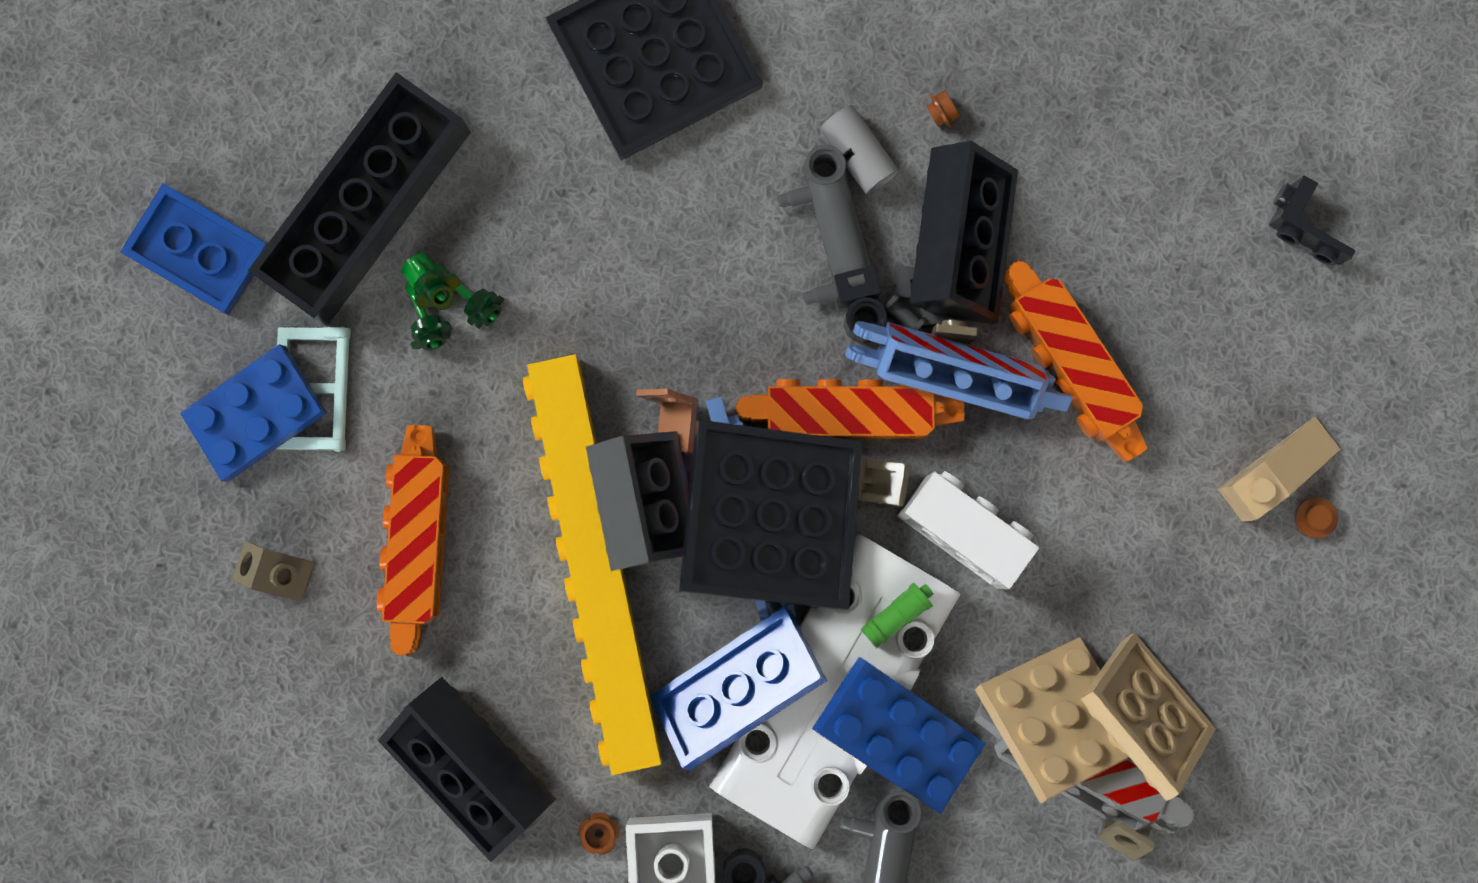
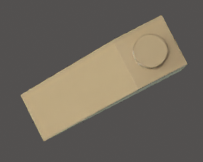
M1313 417L1220 486L1218 490L1242 522L1258 520L1295 492L1341 449L1319 420Z

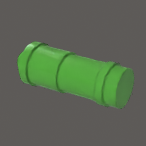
M913 582L907 590L892 601V604L872 620L866 622V625L860 630L877 649L882 644L887 643V640L906 624H910L924 611L929 610L933 606L929 601V598L934 595L933 591L927 584L919 588Z

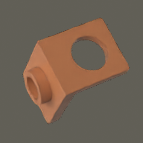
M671 389L636 390L637 397L661 404L658 433L677 431L681 453H692L698 399Z

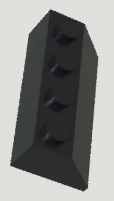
M971 140L931 148L919 239L916 247L910 303L933 315L997 324L1000 314L1018 169Z
M443 677L439 678L411 701L378 739V742L490 862L521 835L556 800L548 791L545 783L534 776L519 760L517 753L505 745L491 730L488 722L479 717L463 700L460 692L450 686Z

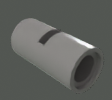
M853 105L841 109L820 127V130L831 146L836 147L842 152L846 167L866 195L872 194L899 173L896 165Z

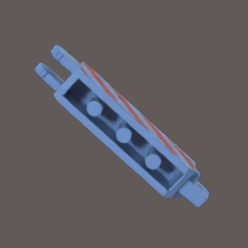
M863 321L856 322L853 330L854 334L863 339L880 343L878 350L851 344L848 345L845 353L846 357L852 361L876 368L877 375L885 380L1025 419L1035 418L1036 413L1042 412L1044 407L1067 412L1073 398L1072 394L1061 393L1054 384L1055 377L1046 374L1042 365L887 322L886 327Z

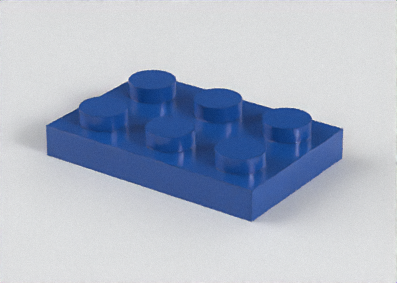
M163 183L120 253L229 316L254 276L248 272V269L266 247L267 243Z
M278 344L180 414L220 480L229 482L326 415L327 411L287 347Z

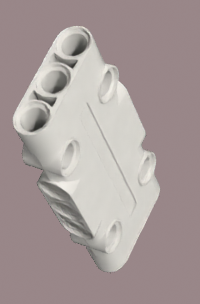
M858 533L855 535L851 577L853 599L849 604V609L840 610L811 606L799 626L827 682L750 731L761 730L768 735L769 744L764 750L755 752L747 747L745 739L750 732L737 739L709 785L719 795L811 849L815 848L838 806L848 796L850 786L856 775H860L867 766L819 735L812 727L858 657L866 660L910 691L919 675L921 662L932 650L936 636L961 595L953 588ZM913 582L919 588L927 584L934 593L929 598L933 606L929 610L924 611L910 624H906L889 638L887 643L882 644L876 649L860 629L866 625V622L872 620L892 604V601L907 590ZM918 627L924 635V641L920 648L910 651L903 644V635L907 629ZM832 773L840 777L841 785L837 792L824 794L818 789L819 780L823 775Z

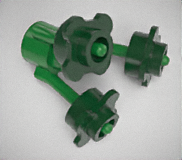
M418 253L411 256L401 268L402 275L408 281L404 289L411 297L419 319L410 327L412 331L411 336L414 339L411 343L412 349L434 350L443 346L446 340L451 337L448 332L452 327L450 322H443L442 317L439 315L428 316L425 308L428 306L437 307L439 310L449 308L453 303L454 290L468 301L464 308V314L468 316L467 323L470 325L475 324V327L478 329L483 324L485 326L491 325L501 313L502 308L500 305L504 301L501 295L497 296L495 292H489L486 289H481L473 294L460 283V279L456 274H449L441 263L435 264L426 253Z

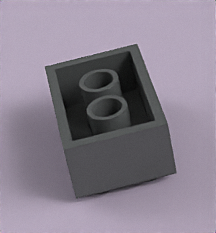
M677 431L623 435L586 446L589 469L611 571L682 558L689 487Z

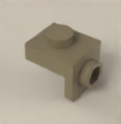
M861 457L858 501L904 507L911 467L906 464L867 460Z

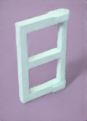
M278 327L277 345L286 346L289 352L290 341H337L335 383H309L316 395H334L333 438L293 437L277 449L346 451L345 429L349 339H351L350 328Z

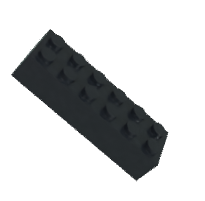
M396 72L248 269V272L311 317L328 326L471 133L464 120Z

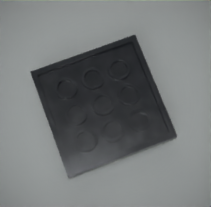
M579 0L545 17L620 161L763 88V82L718 0Z
M698 420L695 426L679 592L848 610L863 442Z

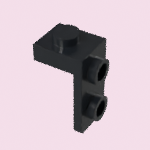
M1305 175L1291 185L1286 183L1273 202L1274 205L1278 206V209L1268 226L1277 230L1276 235L1282 241L1292 245H1299L1300 243L1313 250L1312 256L1321 263L1341 265L1352 259L1356 252L1353 248L1299 218L1319 183Z

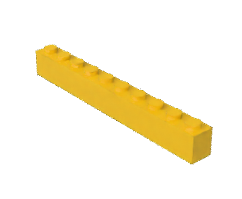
M574 354L527 364L529 376L523 377V385L527 400H534L537 416L531 417L535 440H542L546 456L539 457L540 468L544 481L551 480L554 496L547 497L552 521L559 520L562 536L556 537V546L560 561L567 560L570 577L564 578L568 601H576L579 616L578 618H573L577 643L584 642L587 658L581 659V667L585 683H593L596 699L590 700L589 704L594 725L601 724L604 741L598 742L601 763L603 767L610 766L611 776L662 764L663 757L623 569L615 571L610 569L596 495L589 469L586 446L596 444L597 442L580 360Z

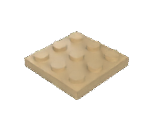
M1135 632L1121 641L1081 697L1089 713L1096 720L1100 721L1115 739L1119 749L1131 758L1142 771L1147 782L1156 788L1166 801L1181 793L1216 730L1213 724Z
M1080 637L981 683L975 689L1040 804L1130 758L1119 749L1115 739L1100 721L1096 720L1089 713L1087 706L1081 700V697L1101 670Z

